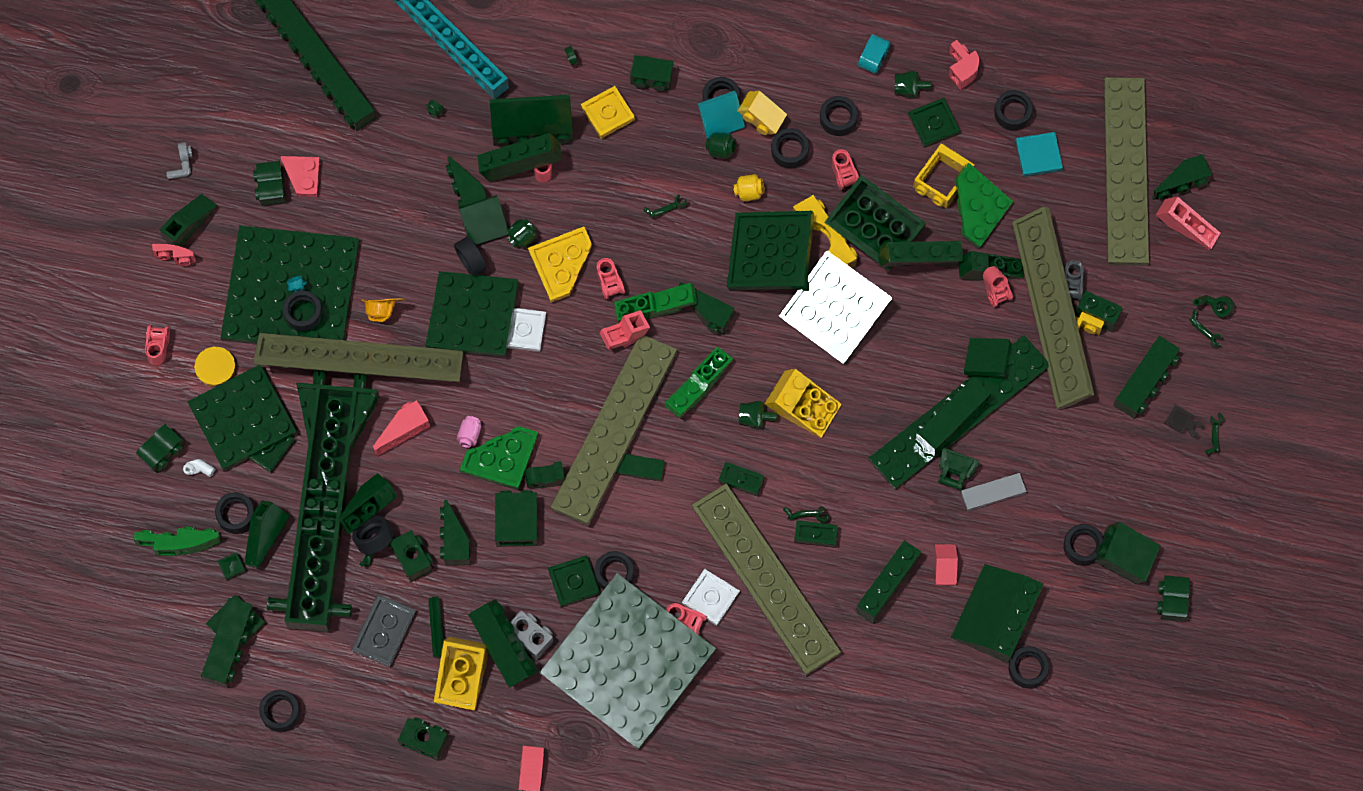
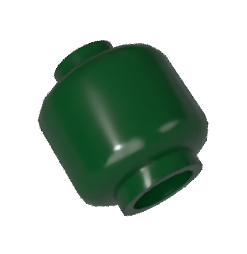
M714 132L710 138H707L705 147L711 157L728 159L731 155L735 154L736 140L729 133Z
M518 219L507 230L510 236L508 241L515 248L518 246L527 248L536 239L537 228L527 219Z

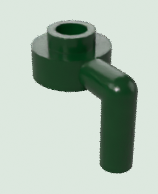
M1203 295L1193 300L1195 306L1205 303L1211 305L1214 313L1219 317H1226L1234 311V302L1228 296H1221L1215 299L1208 295ZM1224 302L1227 305V309L1223 307Z

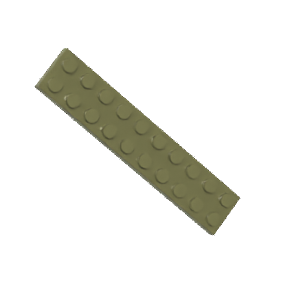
M1105 77L1107 265L1148 266L1144 78Z
M1044 206L1012 223L1044 357L1049 364L1047 369L1056 407L1062 410L1094 396L1050 211L1048 207Z
M259 333L254 364L460 382L463 351Z
M647 336L637 339L551 505L552 511L589 526L677 354L676 348Z
M723 485L692 504V509L804 675L807 676L839 656L841 651L728 485Z

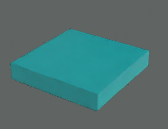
M735 91L698 103L706 138H710L714 132L730 133L745 127L743 117L738 112L740 105Z
M1055 132L1015 139L1023 177L1063 170Z

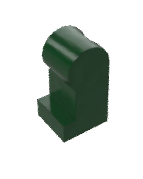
M562 461L554 462L553 465L532 467L525 470L527 488L537 489L561 486L565 480Z

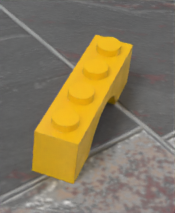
M812 195L793 206V211L812 210L814 212L813 229L822 232L830 242L828 252L850 268L856 266L858 258L856 251L852 247L849 248L846 243L847 239L824 223L829 216L824 211L825 207L820 199L817 200Z

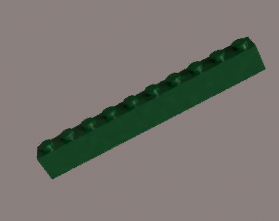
M255 0L257 7L260 10L264 9L267 13L266 18L269 23L277 26L279 36L282 39L286 38L289 42L288 47L292 53L299 55L301 65L304 68L308 67L311 71L310 76L314 82L321 84L323 94L327 98L331 97L334 101L332 104L336 111L343 113V119L349 127L353 126L358 131L376 119L374 109L290 0Z

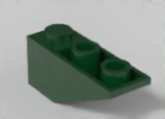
M1204 155L1184 160L1154 190L1152 199L1165 200L1172 194H1184L1191 188L1207 186L1212 174Z
M447 157L449 165L445 166L448 176H453L454 182L451 183L454 194H459L460 200L457 201L458 206L461 207L486 199L483 186L453 158Z
M203 194L199 195L173 214L160 229L162 238L170 245L182 247L215 210L217 205Z
M970 251L963 256V261L958 263L959 278L982 281L984 280V271L992 266L997 267L1007 279L1024 278L1023 265L1019 258Z
M377 473L361 485L339 517V521L346 532L350 534L398 496L390 483Z
M261 500L251 516L244 562L247 566L258 568L262 564L265 555L270 547L274 545L276 537L285 527L286 521L289 518V515L273 502Z
M444 500V507H440V519H444V527H440V539H444V547H440V559H444L445 566L470 565L469 539L447 500Z

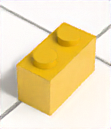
M760 90L748 92L738 109L743 119L752 123L756 130L763 135L776 134L787 116L783 110Z

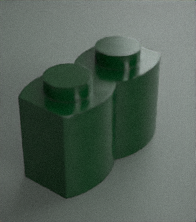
M273 161L256 164V170H253L254 181L258 182V188H255L256 200H260L262 206L286 203L281 162Z
M164 424L136 451V454L156 473L168 466V461L171 457L178 456L183 451L184 442Z
M1164 575L1163 581H1159L1158 593H1161V601L1157 602V613H1160V619L1186 622L1190 578Z

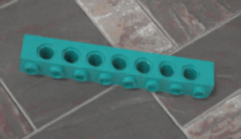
M393 0L492 99L498 98L509 88L508 78L429 0Z

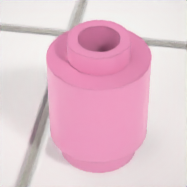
M466 416L465 420H462L456 438L460 446L471 448V446L476 445L482 428L480 425L481 421L478 418Z

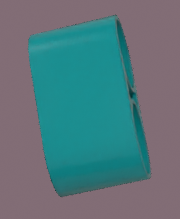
M872 34L859 59L858 67L877 74L889 50L891 41Z

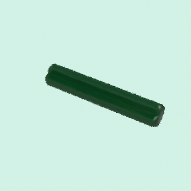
M430 597L428 601L433 657L441 658L443 631L440 598Z

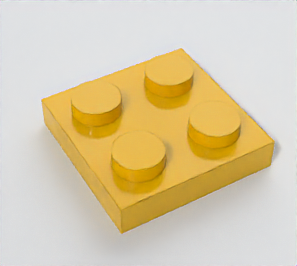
M615 86L581 104V109L600 139L635 121V116Z

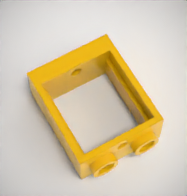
M940 144L915 178L913 188H915L918 194L926 195L932 199V202L937 206H943L947 209L958 194V188L954 186L946 197L924 183V180L939 160L958 172L967 163H970L973 167L975 164L945 145Z

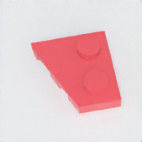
M281 156V162L297 197H318L320 158Z

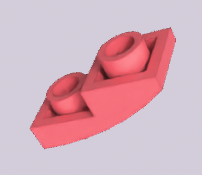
M152 244L155 259L169 260L174 258L175 264L180 266H189L192 263H196L194 253L186 248L170 244Z
M522 746L518 790L540 791L544 747Z

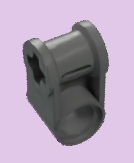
M1073 260L1067 263L1064 272L1070 297L1081 301L1084 269L1079 261ZM1075 269L1079 274L1071 275L1069 270Z

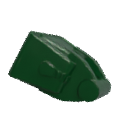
M942 448L939 461V470L942 472V475H940L938 482L961 491L964 480L968 481L975 474L979 461L950 449ZM947 474H950L952 476L958 477L959 481L951 479L946 476Z

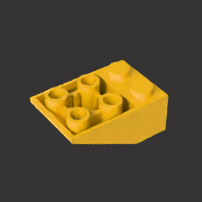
M797 369L784 371L765 402V405L778 415L819 438H822L842 405Z

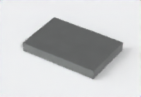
M378 594L356 639L352 652L391 667L414 619L416 610Z

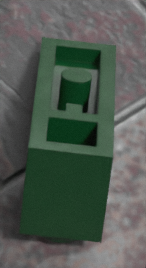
M680 281L679 286L684 285L685 283ZM695 289L697 304L690 305L691 309L710 332L723 335L734 317L735 308Z

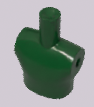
M916 71L895 74L894 94L904 95L907 98H916L919 89H931V81H919L918 72Z
M764 402L740 403L739 424L748 425L753 429H762L764 420L777 421V413L765 412Z

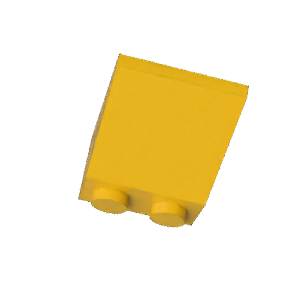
M450 636L444 640L434 702L470 710L476 709L489 653L484 643Z

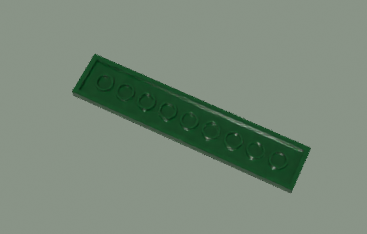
M1025 335L1010 346L1005 376H971L967 380L969 382L974 377L991 393L990 400L943 448L948 449L1047 370L1049 367L1048 361ZM959 387L869 457L868 461L894 490L898 489L941 454L942 449L933 456L916 441V430L923 422L927 424L931 420L930 416L937 408L941 410L946 405L944 404L946 399L951 394L955 396L959 392Z

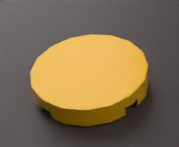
M210 347L198 355L194 368L201 382L207 386L216 387L233 378L236 365L234 357L229 351L222 347Z

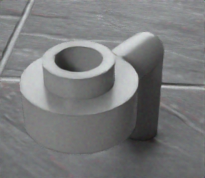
M186 142L178 143L182 169L167 171V179L186 177L191 174L189 158L192 157L190 145L186 146Z

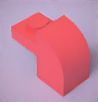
M956 40L951 43L949 53L957 63L950 67L948 76L961 90L976 78L979 56L976 51L969 54L966 46L961 45Z
M640 310L624 315L619 324L601 329L600 335L608 350L619 346L625 348L636 343L637 339L645 336L650 326Z

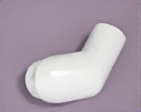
M197 459L187 462L183 466V471L187 475L202 472L211 477L215 472V468Z

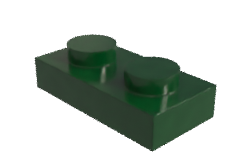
M725 462L718 483L727 484L729 487L757 496L764 480V475Z
M797 520L794 542L836 547L838 525Z

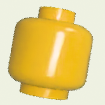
M756 174L740 176L737 184H734V193L743 202L759 200L765 192L763 179L759 178Z

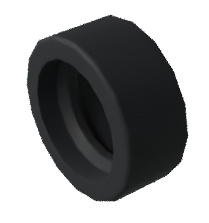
M716 77L705 84L703 102L710 99L709 95L712 90L726 88L731 92L735 91L737 93L740 103V89L732 79Z
M1017 90L1007 91L997 99L994 109L995 119L1004 129L1020 130L1030 122L1033 105L1030 98L1023 92ZM1008 101L1019 102L1025 107V114L1018 120L1008 119L1002 113L1003 105Z
M833 96L827 99L821 106L820 124L831 135H846L856 126L858 117L857 107L847 97ZM833 107L847 109L850 112L849 122L844 125L832 124L827 119L829 109Z
M794 128L779 131L773 137L771 143L772 157L778 165L789 169L801 166L807 160L809 154V141L806 135ZM785 139L797 140L802 146L800 155L794 158L782 156L778 150L780 142Z
M465 237L454 244L455 251L469 274L475 277L487 270L480 251L469 237Z
M300 290L293 292L286 298L283 304L286 323L296 331L305 332L312 330L322 319L323 311L320 300L309 291ZM300 301H309L313 304L315 312L309 320L296 321L291 316L292 306Z
M238 492L228 493L217 502L215 517L223 530L228 533L239 534L250 528L251 516L255 512V508L250 498ZM233 502H240L247 508V517L239 524H229L223 516L225 507Z
M373 516L353 531L352 540L362 554H375L389 545L393 539L394 532L383 516ZM378 532V533H377L376 535H374L373 537L368 538V537L371 536L373 533Z
M1079 524L1068 531L1064 539L1063 549L1071 562L1086 566L1095 562L1098 555L1096 554L1097 548L1103 543L1104 539L1096 527L1089 524ZM1084 533L1094 538L1096 549L1091 555L1081 556L1074 552L1071 543L1077 534Z
M611 551L603 554L597 560L595 579L603 590L609 582L604 579L602 570L604 565L610 561H619L625 565L627 569L625 579L632 584L634 566L627 555L618 551Z
M1026 646L1019 648L1013 653L1009 662L1008 672L1010 678L1016 685L1022 688L1031 689L1038 687L1045 681L1049 672L1047 656L1036 647ZM1024 656L1037 658L1041 664L1040 674L1033 679L1021 677L1016 669L1020 658Z
M274 690L266 694L259 706V713L263 723L270 730L276 732H285L293 728L301 715L297 699L285 690ZM277 699L287 700L292 706L291 717L282 723L273 722L268 716L267 710L269 705Z

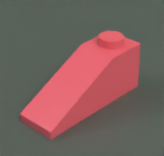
M1179 197L1165 199L1156 213V216L1167 226L1207 249H1212L1221 234Z
M417 400L413 403L408 402L404 404L396 413L373 446L376 457L430 428L429 420Z

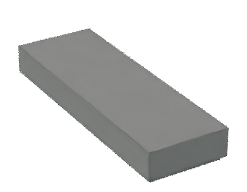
M1020 473L961 491L967 512L1026 494Z

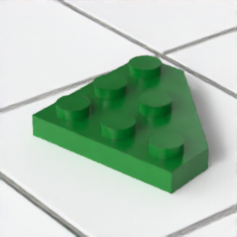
M967 163L955 178V186L958 188L959 199H957L958 209L963 226L961 231L964 238L976 248H979L1013 201L975 167Z
M518 426L511 429L510 432L502 436L499 435L475 449L472 448L466 451L460 467V473L519 490L539 435L538 432Z

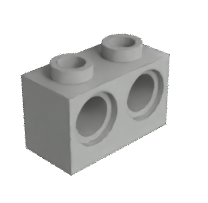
M521 610L511 623L519 640L523 642L525 651L537 661L554 643L553 633L545 626L540 627L533 615L530 613L525 614ZM520 624L528 625V629L525 631H519L517 627ZM536 637L544 639L543 643L539 645L534 644L533 640Z

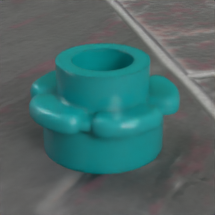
M302 276L293 277L287 281V289L293 292L304 290L306 281L303 280Z

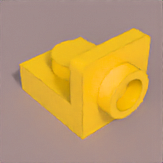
M1084 312L1081 313L1080 317H1075L1078 330L1082 327L1087 333L1100 335L1104 321Z

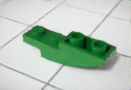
M687 283L656 293L650 291L614 303L617 321L620 322L624 315L640 310L645 319L682 311L683 307L697 304L694 284Z
M717 346L692 372L691 377L665 402L664 406L681 418L689 409H693L713 387L731 364L733 358Z
M185 526L184 529H177L176 536L169 532L154 534L150 530L135 532L134 541L137 546L153 547L156 556H181L211 548L221 543V536L214 529L200 531L194 527Z

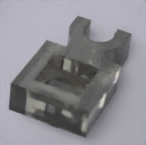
M1177 405L1174 406L1164 423L1183 434L1184 430L1188 431L1190 436L1195 439L1199 433L1195 432L1193 428L1198 427L1202 430L1205 425L1200 421L1191 420L1193 414Z

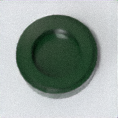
M572 46L566 47L564 50L570 65L575 66L579 64Z

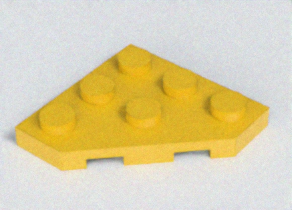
M585 227L528 248L551 303L570 296L592 248V243Z

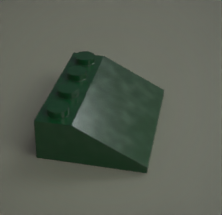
M570 95L489 99L494 146L505 147L547 133H551L560 144L573 141Z
M862 175L824 222L877 263H879V246L887 242H914L926 225L923 220ZM884 267V268L887 269L888 271H890V269H891L892 267Z
M984 564L951 638L1009 664L1044 583L1026 575Z

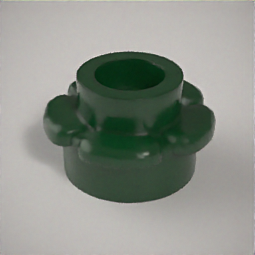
M430 100L429 104L425 105L427 108L426 112L435 118L438 115H443L444 107L438 102Z

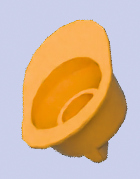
M361 299L360 301H364L365 312L370 321L385 322L391 317L395 303L405 301L406 299Z

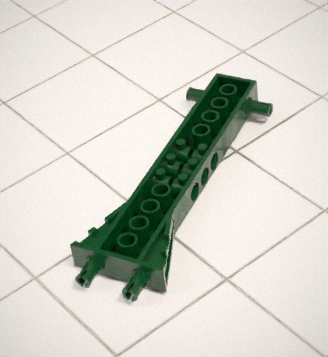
M314 369L312 384L296 383L309 443L287 599L268 597L267 610L285 611L284 622L287 629L329 632L332 616L351 618L352 615L350 613L352 612V604H337L333 602L343 527L339 517L345 510L353 447L375 410L380 396L378 389L365 388L368 376L366 374L354 373L353 387L325 385L327 371Z

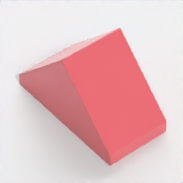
M935 544V586L957 585L958 557L956 545Z

